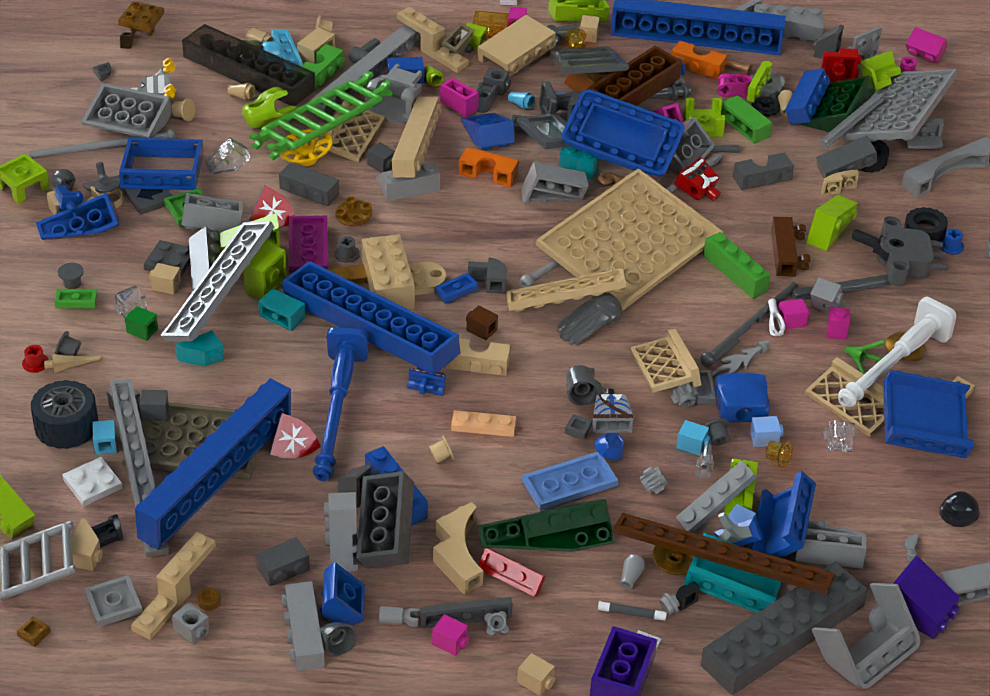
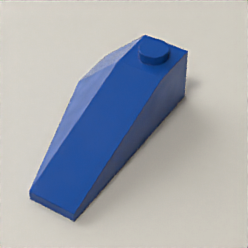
M104 193L76 205L73 211L66 209L36 222L41 239L46 240L103 233L119 226V216L114 202L107 193Z

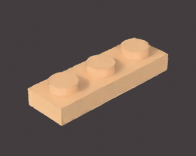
M454 410L451 431L514 437L516 416Z

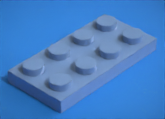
M599 452L522 475V483L540 511L618 486L617 477Z

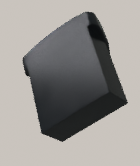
M117 514L109 516L107 521L91 527L99 539L100 548L123 540L122 528Z

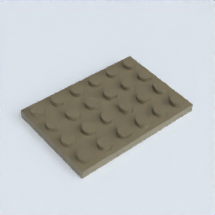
M169 402L167 420H141V413L138 411L151 469L174 471L180 462L186 460L193 450L199 447L208 435L213 434L220 424L226 421L236 409ZM257 453L231 478L250 479ZM125 455L122 458L123 466H127Z

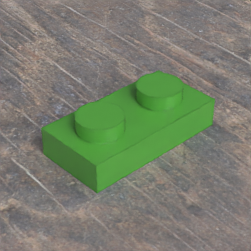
M57 289L54 302L55 308H96L97 289Z

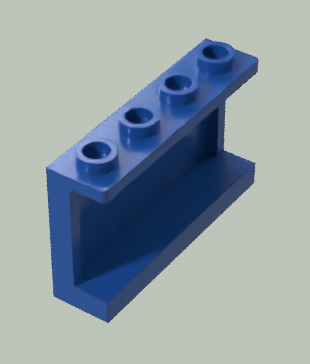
M803 471L796 473L793 487L777 495H773L767 489L762 490L756 518L763 539L750 543L749 549L782 558L804 547L816 483Z

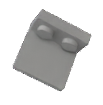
M878 26L856 35L853 45L846 47V49H858V54H861V61L877 55L882 28Z

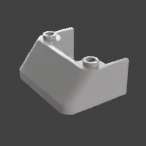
M870 584L878 604L869 615V622L873 630L851 648H847L840 629L818 627L812 629L825 662L858 688L871 687L916 651L920 645L919 633L898 584Z

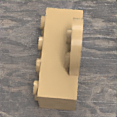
M400 234L362 239V264L367 274L369 291L410 310L415 309V295L434 293L436 286L446 282L445 270L436 263L419 262L408 264Z

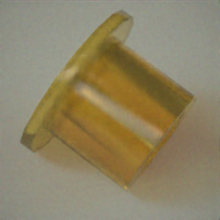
M573 29L565 34L564 40L569 44L570 48H585L584 40L586 33L584 30Z
M787 440L783 443L770 441L766 447V458L777 461L780 467H786L792 456V443Z

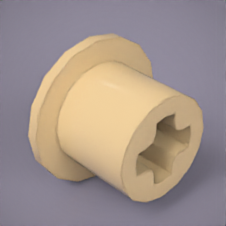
M319 15L315 29L319 27L331 33L333 22L321 19V15Z
M186 98L184 101H175L172 104V114L174 117L183 118L184 121H191L195 115L194 101L190 98Z
M444 435L441 436V441L428 446L436 464L448 458H451L452 461L455 460Z

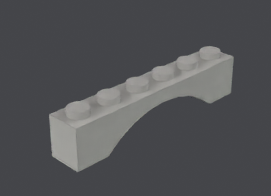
M986 136L904 171L901 186L917 198L930 192L935 180L949 171L968 167L986 168L990 166V139Z

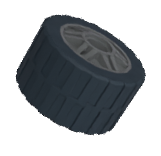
M55 381L40 388L34 394L30 404L35 434L42 443L49 447L68 449L80 446L93 437V422L98 421L95 395L87 385L78 381Z

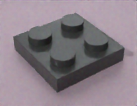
M159 240L145 261L144 270H154L157 263L180 267L182 277L190 264L189 247Z

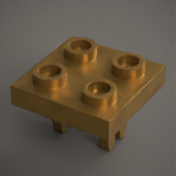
M132 1L118 19V25L131 28V32L136 33V30L145 31L147 36H151L152 32L154 33L156 24L165 13L164 8Z

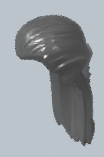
M610 293L593 296L591 300L576 308L558 325V332H561L560 337L564 341H570V345H577L603 325H609L617 321L621 317L622 306L619 300Z

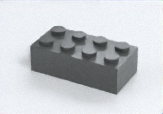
M404 471L363 476L356 558L366 568L409 564L414 481Z

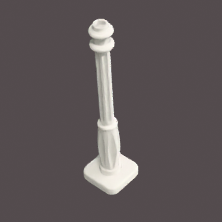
M930 297L921 299L918 303L914 326L895 343L894 349L859 380L848 383L845 389L839 391V403L845 407L855 406L856 402L863 398L864 391L902 357L909 356L910 353L922 346L930 337L942 343L947 342L952 337L956 312Z

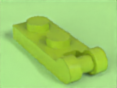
M763 61L748 86L747 101L754 103L756 97L761 95L762 86L765 87L767 81L771 78L772 62Z

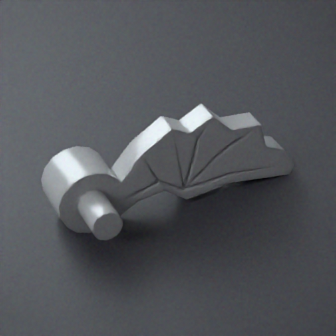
M918 533L904 540V548L907 550L906 559L910 562L917 555L915 548L919 538Z

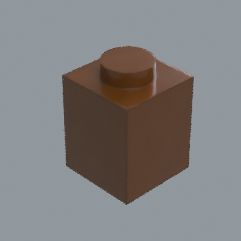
M479 305L466 316V331L484 340H487L498 330V315Z

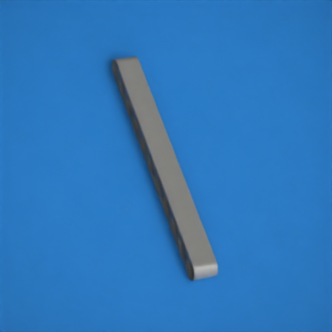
M404 24L313 97L311 101L347 81L355 82L361 79L367 71L374 74L369 80L376 78L387 69V58L402 57L421 41V34ZM351 88L344 91L351 96L358 93ZM338 96L330 99L340 105L344 101ZM323 103L316 106L330 115L335 112L334 109Z

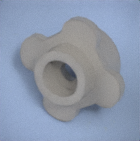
M500 611L499 613H487L484 620L487 622L488 628L486 632L488 635L493 636L495 633L501 632L506 634L508 632L509 626L506 625L507 614Z

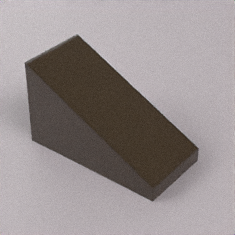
M123 32L120 35V48L131 49L134 32Z

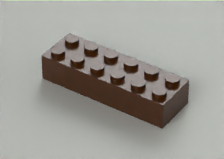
M653 46L628 62V70L614 71L588 87L587 90H593L638 106L678 80L683 61L659 47Z

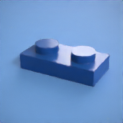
M465 273L436 286L435 294L447 304L478 290V283L468 273Z

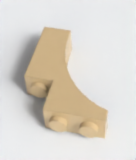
M472 502L460 506L457 510L436 520V536L441 542L433 547V562L464 595L483 585V570L473 560L465 542L467 534L476 523L477 507Z

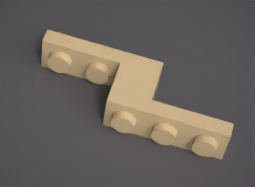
M407 7L397 13V20L421 34V51L456 73L469 66L468 59L441 45V42L445 39L444 27L411 7Z
M196 532L156 576L158 595L131 624L133 632L149 640L157 634L191 595L189 576L216 547L215 540Z

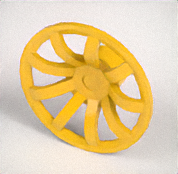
M307 129V130H301V131H303V132L309 134V133H311V132H313V131H315V130H313V129ZM324 133L321 136L326 139H321L317 142L319 138L317 137L310 144L308 142L295 150L282 152L280 157L288 162L300 163L302 166L314 165L319 158L331 150L333 145L332 137L328 133ZM294 134L285 137L293 142L298 140ZM324 143H328L327 148L322 147L321 145ZM317 151H322L320 155L317 156L316 154ZM290 154H295L294 159H291L287 156Z

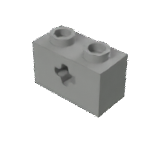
M818 277L811 292L814 309L829 314L830 307L843 308L845 300H843L844 293H842L841 285Z

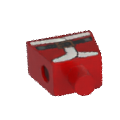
M702 157L679 172L674 182L676 187L695 200H700L707 195L711 200L715 201L721 194L715 188L719 181V176Z

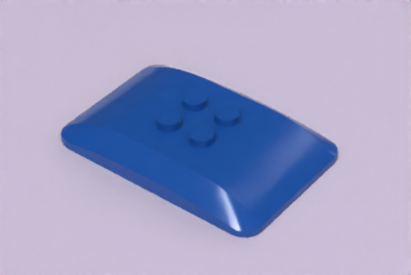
M584 90L580 94L564 127L561 138L564 143L605 161L631 170L640 169L645 174L659 177L667 172L685 128L677 120L593 90Z

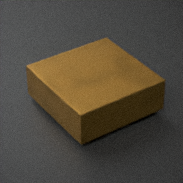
M31 617L17 630V635L35 647L51 632L50 626L42 621Z

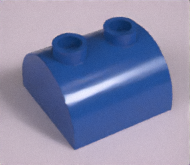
M336 562L332 563L324 571L323 589L321 591L323 605L320 609L322 616L330 622H341L349 625L364 621L365 584Z

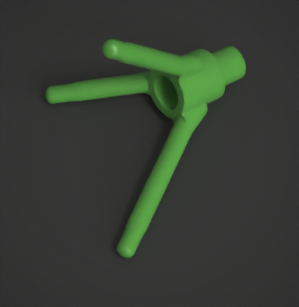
M882 340L861 347H851L848 345L845 348V353L850 354L860 372L865 374L866 372L861 364L865 358L875 361L882 359L881 357L867 354L866 350L883 345L886 341Z

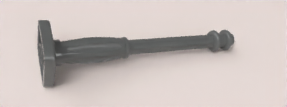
M542 81L539 96V110L541 114H554L559 110H568L573 92L557 95L549 81ZM682 82L680 86L672 83L669 87L664 88L649 99L670 97L672 100H676L677 96L686 99L688 95H691V86L687 85L686 82ZM545 121L547 126L555 124V121Z

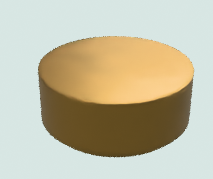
M205 588L198 594V605L203 610L211 611L218 608L221 604L220 593L214 588Z

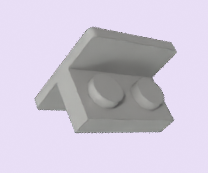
M928 118L913 139L905 140L907 148L942 149L943 118Z

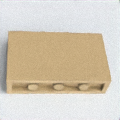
M525 15L479 45L478 60L482 63L489 59L503 67L505 71H508L510 77L556 46V32Z

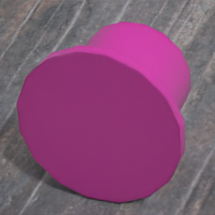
M902 58L899 66L901 72L918 71L915 58Z

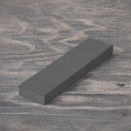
M506 597L420 607L421 628L435 627L444 614L461 623L485 621L484 617L487 613L493 614L500 611L505 612L507 618H512V598Z

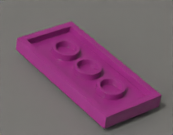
M327 215L289 216V273L295 272L308 261L328 269Z

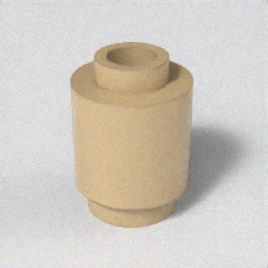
M254 27L251 30L249 29L245 36L249 41L257 40L262 49L264 48L262 46L264 42H272L273 39L269 33Z

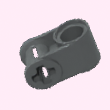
M480 82L476 90L479 92L477 112L485 113L490 110L493 102L496 100L498 85L489 86Z

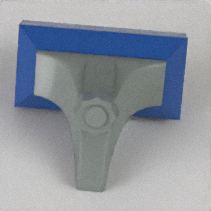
M725 512L719 514L723 529L715 531V537L738 546L763 539L757 518L735 524Z

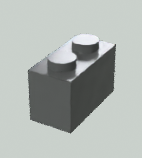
M297 537L256 554L257 569L269 587L310 570L309 554Z

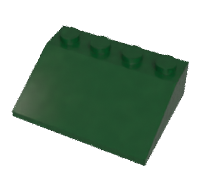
M870 76L830 82L811 121L800 124L826 132L832 131L874 94L875 88Z

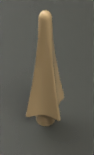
M51 354L52 360L44 361L45 369L53 368L55 374L78 365L99 361L101 356Z

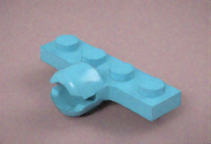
M272 30L273 42H264L262 44L264 46L261 50L262 60L264 62L281 61L287 75L296 76L297 70L303 65V62L289 30Z

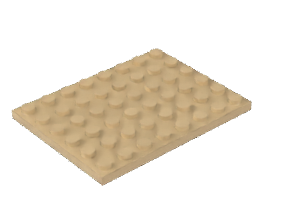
M636 169L538 238L535 245L576 277L623 268L627 288H623L619 292H603L614 295L619 300L623 311L702 252L705 247L706 238L719 232L723 233V231L643 171Z

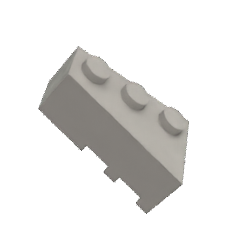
M533 162L522 185L521 195L523 204H529L530 201L547 203V200H558L559 202L580 201L583 199L589 185L585 172Z

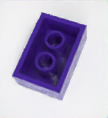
M613 626L591 678L590 696H640L655 659L657 639Z

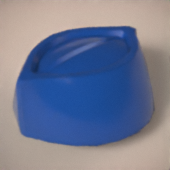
M606 433L596 439L594 447L601 456L617 461L623 457L624 440L619 433Z

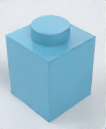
M114 420L93 422L95 455L117 453Z
M685 420L678 433L676 448L700 456L705 444H708L707 448L710 444L711 437L708 436L709 427Z

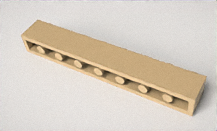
M417 97L392 158L393 177L415 178L417 171H420L421 162L424 161V154L427 153V146L430 145V138L433 137V130H436V122L439 121V115L442 113V104H439V97Z

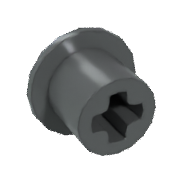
M345 236L339 239L338 248L335 250L337 260L347 263L358 259L359 250L355 247L354 238Z
M66 263L58 269V276L63 279L65 288L76 289L81 285V276L84 271L80 264Z
M65 331L57 344L55 354L60 355L62 353L76 356L81 342L69 337V332Z
M715 419L705 425L709 427L708 434L711 437L712 445H723L730 440L727 431L729 427L727 419Z

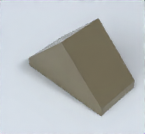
M460 22L441 42V45L455 53L463 54L474 34V30Z

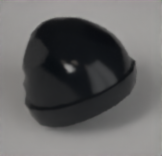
M959 491L949 495L943 501L939 514L946 523L954 527H966L978 519L980 511L979 505L972 495Z

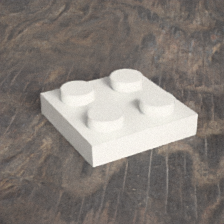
M102 457L62 474L64 482L83 507L122 489L121 481Z

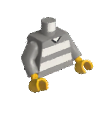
M170 58L165 59L163 62L164 69L161 68L156 75L141 78V87L131 89L170 97L171 101L175 97L176 89L170 84V74H168V71L173 72L175 70L174 62Z

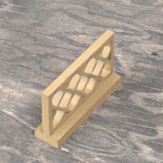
M345 100L341 104V106L349 110L357 108ZM366 110L361 113V116L353 117L326 132L332 137L333 144L339 143L341 145L338 148L332 146L329 152L359 163L383 124L385 116ZM336 112L334 117L338 118L343 114ZM369 119H374L378 122L371 123ZM364 120L366 123L363 125H359L358 121ZM353 122L354 126L347 127L346 123ZM370 129L371 132L364 133L363 130ZM358 131L359 135H352L351 132ZM346 133L348 136L341 138L339 134ZM321 136V137L319 138V141H320L321 139H326V138L323 137V136ZM361 139H363L364 142H365V143L358 144V143L356 142V140H361ZM351 141L353 144L350 146H346L344 142ZM324 143L321 146L327 148L328 143ZM357 150L358 155L352 154L349 151Z
M676 328L668 330V337L630 347L631 353L653 393L691 382L693 387L701 386L699 368ZM659 362L665 363L663 366L657 365ZM652 370L658 371L656 374L650 373ZM664 373H670L669 376H665V375H663V374H664Z
M836 357L832 361V366L805 390V395L868 437H871L885 424L884 414L876 415L875 411L877 408L884 409V387L874 382L864 391L863 398H868L871 400V403L860 404L857 401V404L853 407L831 404L830 399H838V394H829L828 388L840 387L841 390L848 383L856 382L864 375ZM833 375L839 379V382L827 383V379ZM821 388L826 390V394L818 395L814 392L816 389ZM860 409H872L873 415L861 416ZM846 410H858V416H849L846 414ZM874 420V425L870 429L862 424V421Z

